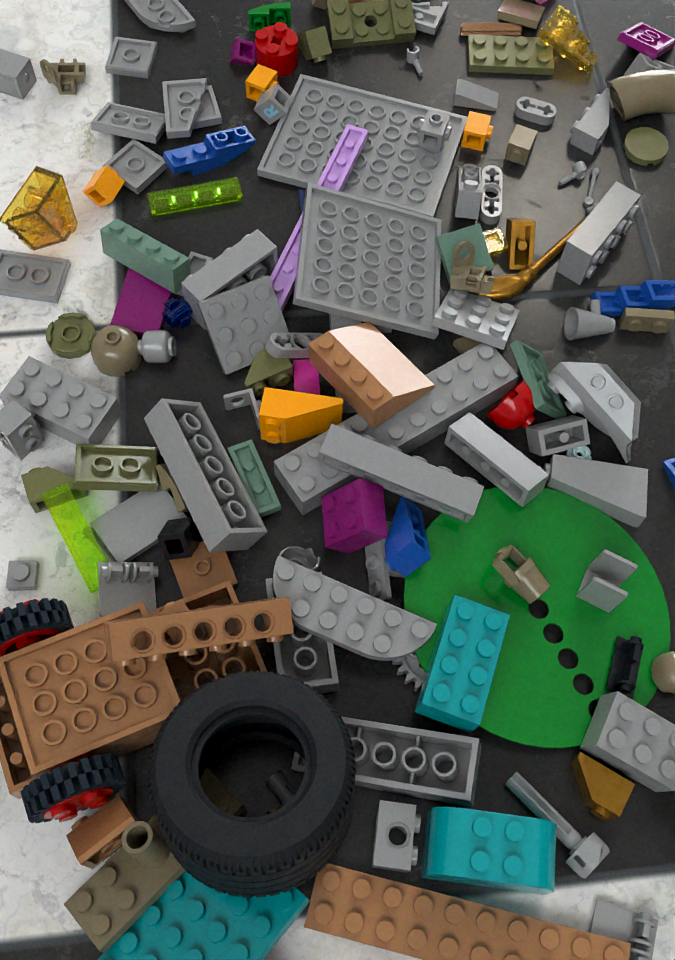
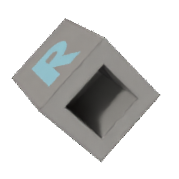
M276 83L260 95L254 111L270 125L287 113L293 98Z

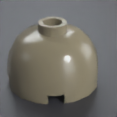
M111 325L100 330L91 344V355L98 370L111 377H121L131 369L132 371L136 370L143 356L138 351V337L130 329L120 325Z

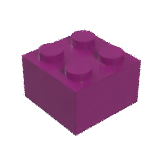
M359 478L321 497L326 548L350 554L388 537L383 486Z

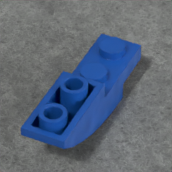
M244 125L206 134L205 140L202 143L164 151L163 160L173 174L190 171L195 176L235 159L252 147L256 140Z

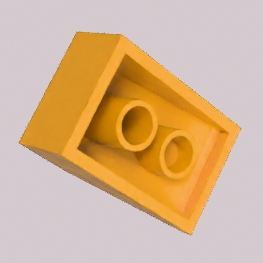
M265 387L259 412L261 440H266L272 444L280 442L289 443L328 431L331 423L334 425L342 423L344 398Z

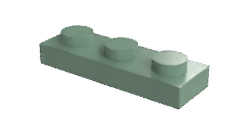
M252 439L228 447V454L260 518L280 511L281 504Z

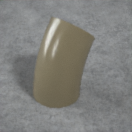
M644 70L609 81L613 103L623 121L651 113L665 115L675 113V70Z

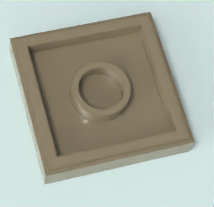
M504 0L497 12L496 18L537 29L545 7L521 0Z

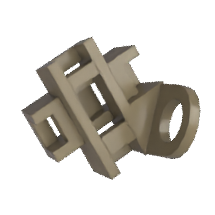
M46 59L40 61L43 77L47 79L49 84H53L58 88L60 95H76L77 83H85L86 64L77 63V59H73V63H65L64 59H60V63H49ZM64 85H71V89H64Z
M469 241L460 242L453 253L451 267L453 275L450 276V288L490 295L496 277L486 275L487 266H483V268L473 266L475 253L473 244ZM467 246L469 248L468 255L464 259H460L459 253L461 249Z

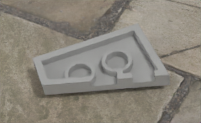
M207 78L163 81L167 139L190 137L207 88Z

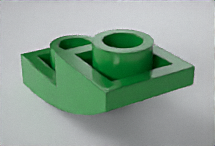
M291 2L268 4L249 10V31L256 32L265 27L275 25L277 22H283L287 26H291Z

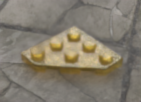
M559 4L537 36L541 38L543 43L551 45L558 50L562 57L573 61L577 68L589 73L599 57L595 51H590L588 47L590 41L585 32L579 31L577 28L579 22L576 16Z

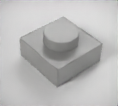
M9 561L6 588L9 591L37 590L40 565L38 561Z

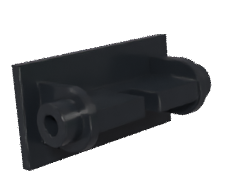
M619 636L616 637L606 690L611 692L618 691L633 699L644 648L640 637L631 636L630 640Z

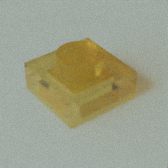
M499 227L483 232L490 256L508 250L509 243Z

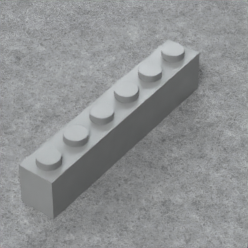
M331 423L317 461L383 486V489L466 523L474 516L484 486L478 484L471 477L455 475L449 468L443 466L436 467L420 456L412 457L404 454L398 447L380 444L375 438L353 433L349 427L344 425L336 426Z

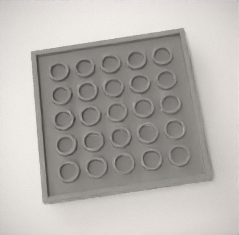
M308 183L304 197L293 304L436 339L439 334V328L432 326V323L439 309L441 257L435 237L441 235L442 220Z

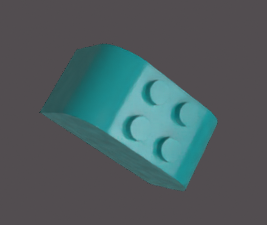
M433 807L426 814L421 878L541 895L554 893L557 824L532 817L456 807Z

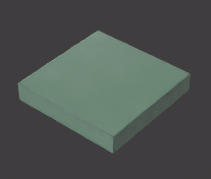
M480 223L435 237L449 284L450 276L453 275L451 267L454 249L462 241H469L475 248L473 266L482 268L487 266L486 272L494 269ZM467 246L461 249L459 253L460 259H464L468 255L469 248Z

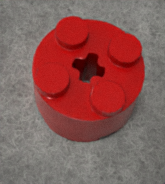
M277 22L275 25L256 31V64L277 71V77L291 74L296 69V64L298 63V37L296 33L283 22Z

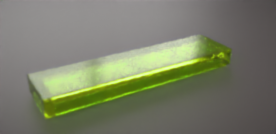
M238 177L147 193L152 216L243 200Z
M64 483L41 494L92 594L99 590L98 562L107 561L68 484Z

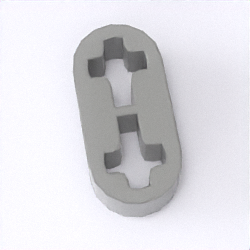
M530 97L519 98L514 110L518 118L545 126L554 122L557 112L554 105Z

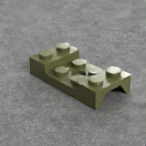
M327 0L326 14L329 17L331 49L414 42L416 28L411 0H378L348 3V0ZM372 20L376 25L368 27L365 21Z

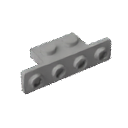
M386 521L387 534L392 524L390 521ZM386 538L365 547V564L368 571L369 594L386 602L392 597L389 576L405 577L397 570H391L386 564L384 546Z

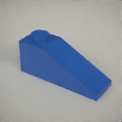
M402 496L384 546L386 564L391 570H397L404 577H407L431 559L422 510L411 500Z

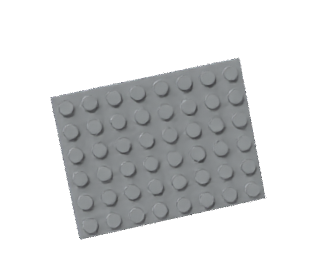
M300 74L291 94L292 102L287 113L280 118L257 168V176L305 189L308 183L317 185L346 125L349 124L368 130V138L341 192L434 218L468 117ZM428 110L450 116L448 126L452 127L448 141L444 140L440 152L418 147L420 133H417L420 119H425Z

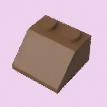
M120 795L115 798L113 796L108 797V803L99 807L96 813L89 818L87 816L80 818L71 826L72 831L66 837L80 865L94 869L122 847L121 840L124 830L131 823L139 821Z

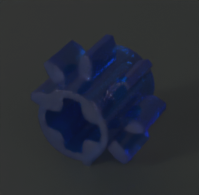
M172 297L164 303L166 308H164L165 311L162 312V316L170 327L180 326L183 329L191 323L190 315L193 314V310L185 299L181 298L178 300Z

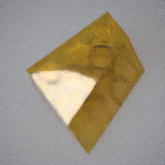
M38 166L31 172L0 217V222L7 225L8 230L18 235V239L33 251L67 241L71 233L75 232L78 224L63 175Z

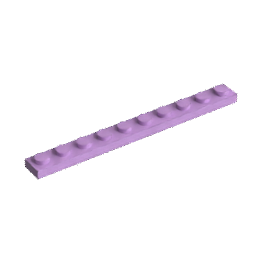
M349 124L346 125L317 185L342 191L368 138V130ZM303 212L270 276L281 311H283L295 287Z

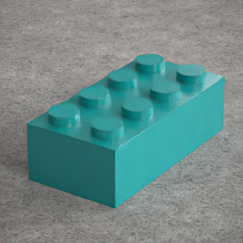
M458 595L453 596L446 606L414 712L469 733L480 725L510 615Z

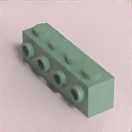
M116 219L100 229L104 254L174 294L182 289L181 282L191 275L190 258L125 222Z

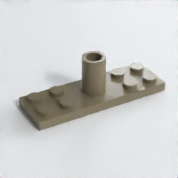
M206 768L200 779V784L208 799L222 811L239 817L246 810V807ZM156 815L148 822L136 821L131 823L123 832L122 847L64 903L67 910L103 954L185 872L181 864L173 856V853H171Z

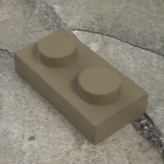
M625 307L619 319V329L632 332L667 333L675 320V312Z

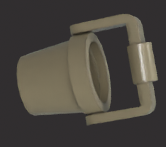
M510 544L508 547H502L495 554V560L492 562V565L504 577L505 580L503 582L505 585L513 589L529 604L539 598L550 587L549 582L536 567V563L530 557L526 559L513 545ZM508 557L518 565L514 571L504 562Z

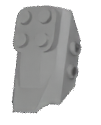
M559 362L548 375L550 380L547 383L554 393L557 395L560 393L566 398L567 401L564 403L572 413L582 414L597 429L610 436L625 463L630 462L632 443L638 439L641 401L607 364Z

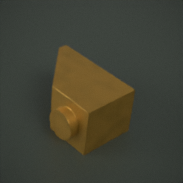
M506 218L505 245L509 270H523L526 266L533 265L536 221L530 218Z
M579 752L572 758L571 765L584 804L592 808L591 813L602 820L608 821V819L614 820L620 817L635 784L584 753Z

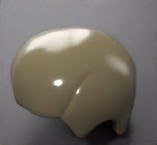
M675 651L659 654L652 662V678L662 692L675 693Z

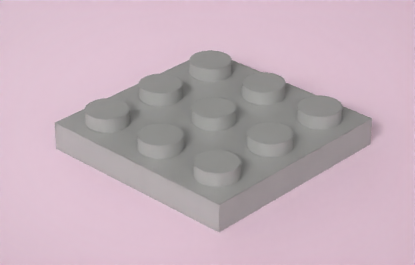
M268 275L197 302L220 365L226 375L251 365L256 353L266 349L265 344L272 333L289 332Z
M450 288L434 316L432 326L504 350L520 310L508 303L501 304L492 301L484 295L477 296L465 290Z

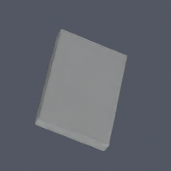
M107 102L92 120L91 130L156 144L166 131L165 114Z
M0 249V295L58 304L71 266L69 259Z
M158 479L157 492L140 491L92 521L90 525L116 562H130L159 543L157 536L168 520L187 518L184 512L178 513L174 499L168 491H163L161 482Z

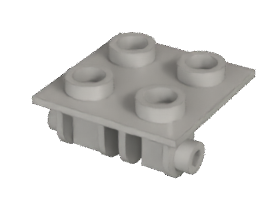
M98 562L100 616L109 615L142 601L148 612L157 609L154 577H158V566H154L153 562Z
M596 899L590 933L631 943L629 960H652L658 920L654 919L650 914L643 912L639 914Z

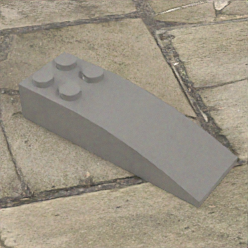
M341 717L348 729L354 747L356 763L355 785L473 807L482 747L479 738ZM295 751L291 770L305 773V760Z

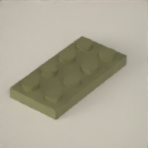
M468 34V72L553 75L552 38Z

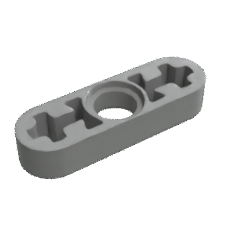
M488 165L484 167L481 175L482 199L479 216L482 222L492 225L500 220L502 212V170L497 166ZM490 176H493V183H489ZM494 192L497 196L490 198L485 193ZM489 206L492 207V214H489Z
M275 332L269 337L265 348L275 358H309L308 343L323 334ZM295 342L302 345L304 349L297 346Z

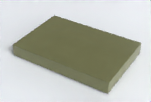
M76 443L74 489L157 492V447Z

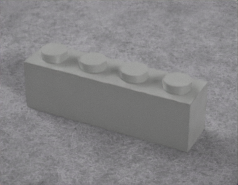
M467 413L448 427L444 444L521 507H524L543 491L549 474L472 413Z

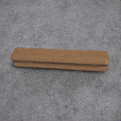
M511 22L461 23L460 26L461 36H468V34L520 36L522 32V25Z

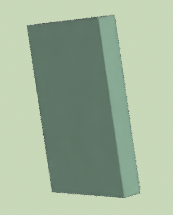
M520 340L512 342L510 344L522 377L531 389L535 409L555 419L566 417V411L559 394L554 393L547 384L550 381L548 378L550 372L542 353Z

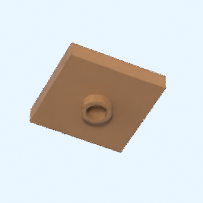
M204 541L199 543L192 557L170 560L183 598L230 580L233 588L239 586L226 551L209 552Z

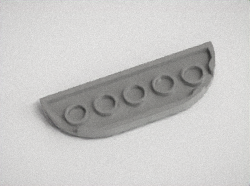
M124 0L137 17L150 28L184 33L196 27L195 19L178 0Z
M278 556L276 559L272 580L273 591L276 598H290L292 623L312 635L360 656L380 661L397 660V658L419 650L429 640L437 626L436 623L281 556Z

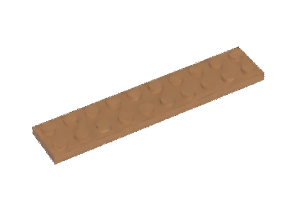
M329 863L320 872L317 871L304 928L422 960H629L631 943Z

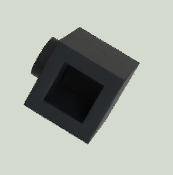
M192 517L168 520L157 536L165 560L192 557L201 541Z

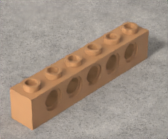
M289 597L270 598L104 622L107 659L112 662L117 661V666L136 664V658L147 656L148 661L167 659V653L179 652V656L198 654L197 648L208 647L210 652L226 650L227 644L238 642V647L256 645V639L266 638L267 642H277L284 640V635L294 633ZM260 614L264 619V624L261 629L257 630L254 626V619ZM232 618L235 621L236 627L234 632L228 635L225 631V623L228 619ZM202 622L205 624L207 632L202 639H198L195 635V628ZM174 627L177 631V638L173 643L168 644L164 639V634L168 628ZM143 631L146 634L147 642L142 648L136 649L133 644V638L135 634Z

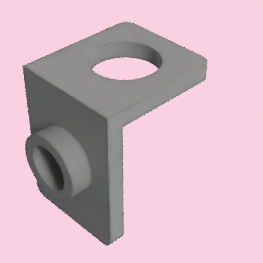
M252 388L223 396L226 410L251 405L258 430L260 429L259 412L261 400L256 401ZM238 397H242V398H243V399H242L241 401H239V402H235V403L231 402V400H233V399H235V398H238Z

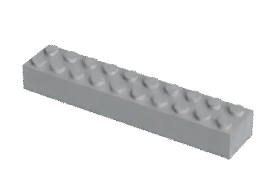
M481 343L426 374L425 376L435 385V388L373 429L359 414L338 425L347 426L353 433L358 435L371 436L378 443L385 446L392 445L402 450V453L408 454L447 431L450 425L470 412L474 415L503 398L516 385L519 376L495 347ZM328 431L274 461V475L302 515L322 504V496L359 479L317 461L319 451Z

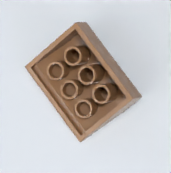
M370 322L327 331L308 343L310 364L373 429L435 388V385Z

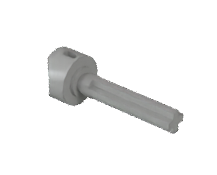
M515 772L507 780L505 785L539 819L557 824L556 837L571 850L569 852L571 856L565 863L578 876L586 879L610 853L606 843L595 832L588 838L585 836L582 839L581 835L518 772Z

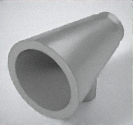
M598 299L590 301V311L570 307L565 314L564 333L568 340L612 333L615 329L614 318L601 315L600 300Z

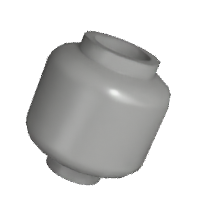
M146 331L142 336V340H138L139 354L143 355L147 363H168L172 356L176 355V340L168 331Z

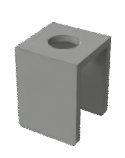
M0 49V92L23 100L37 81L31 60L28 57Z
M603 550L587 567L576 597L609 613L627 598L628 592L620 589L619 586L637 570L638 565L608 550Z

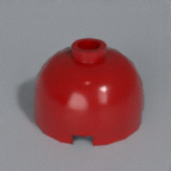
M524 380L520 381L501 398L502 400L497 404L498 406L495 404L487 413V417L500 428L514 430L522 426L525 429L536 419L533 415L536 409L533 404L531 389Z

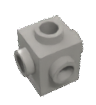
M428 110L425 119H420L417 133H420L418 147L440 152L444 140L448 141L452 127L448 126L450 116Z

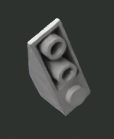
M606 88L601 95H596L591 108L587 107L584 110L581 120H576L570 130V133H572L570 144L591 155L602 144L609 127V88Z
M469 163L464 164V166L458 165L455 217L478 220L482 199L481 168Z

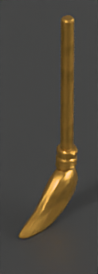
M586 217L532 266H526L517 275L496 277L490 295L468 292L477 296H487L493 301H502L517 296L524 290L525 286H528L536 279L537 273L565 248L567 240Z

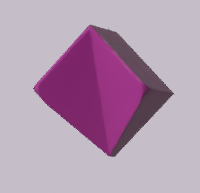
M237 37L232 42L229 63L253 66L256 55L255 43Z

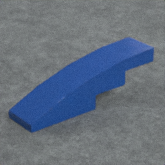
M645 280L641 286H619L615 292L594 291L590 299L600 300L601 315L608 317L621 316L625 307L654 310L669 309L675 307V281Z

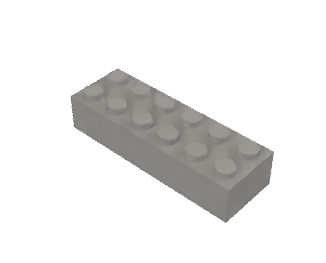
M162 398L144 417V420L203 538L204 544L209 552L248 550L268 531L201 402Z

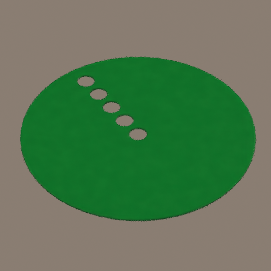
M498 487L483 490L475 514L468 523L441 513L426 529L431 559L405 577L403 596L404 610L437 624L429 640L415 652L424 672L426 673L446 606L454 595L510 615L479 727L506 740L527 746L541 748L581 746L592 719L588 710L590 702L599 700L601 695L612 693L605 688L617 636L626 640H630L631 636H637L642 639L644 648L632 700L644 707L651 701L658 689L651 673L653 659L659 654L669 652L671 635L668 606L662 586L648 558L632 537L612 518L582 500L553 489L544 488L539 495L524 507H521ZM511 544L526 559L530 557L549 582L550 587L537 598L548 607V615L545 618L538 619L533 617L529 612V603L513 589L508 588L503 582L505 580L504 577L493 567L492 562L495 560V554L502 547H508ZM603 550H608L638 565L637 570L619 586L620 589L628 592L627 598L609 613L576 597L587 567ZM510 557L504 561L512 571L518 567ZM548 624H555L560 627L563 632L561 642L556 644L548 642L543 635L544 627ZM562 649H570L575 652L578 658L575 668L567 669L559 663L558 654ZM584 674L592 680L593 690L590 694L583 695L575 690L573 679L576 675Z

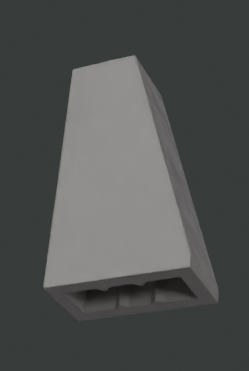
M553 454L549 463L544 464L543 470L549 474L545 488L567 493L596 507L607 516L633 527H639L645 520L647 512L648 469Z

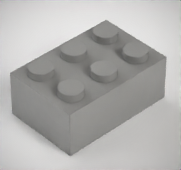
M618 691L601 695L580 749L655 792L675 791V724Z

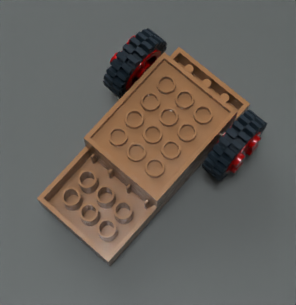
M230 580L182 598L189 610L239 603ZM42 598L40 601L33 599L24 603H17V607L13 609L9 606L3 608V611H0V763L9 794L18 799L22 798L30 823H41L43 821L45 823L53 819H59L61 823L77 817V812L80 810H86L88 807L96 809L107 804V798L120 792L119 790L123 789L126 785L118 758L154 743L167 716H169L175 706H178L180 701H183V698L188 697L189 693H193L195 689H199L201 685L204 686L207 682L210 683L213 679L217 680L218 677L223 678L224 675L229 676L231 673L237 674V672L243 673V671L267 672L257 645L238 647V642L227 644L226 650L210 652L208 647L197 648L198 654L179 656V652L167 653V659L148 661L147 656L136 658V664L117 666V661L112 662L107 659L104 622L156 615L160 613L159 610L162 607L148 612L142 601L75 628L66 603L55 598L50 601L48 598ZM232 618L228 619L225 623V631L228 635L232 634L236 627L235 621ZM201 622L199 626L201 627L202 637L199 639H202L207 632L205 624ZM143 631L135 634L133 638L135 648L140 649L147 642L146 634Z

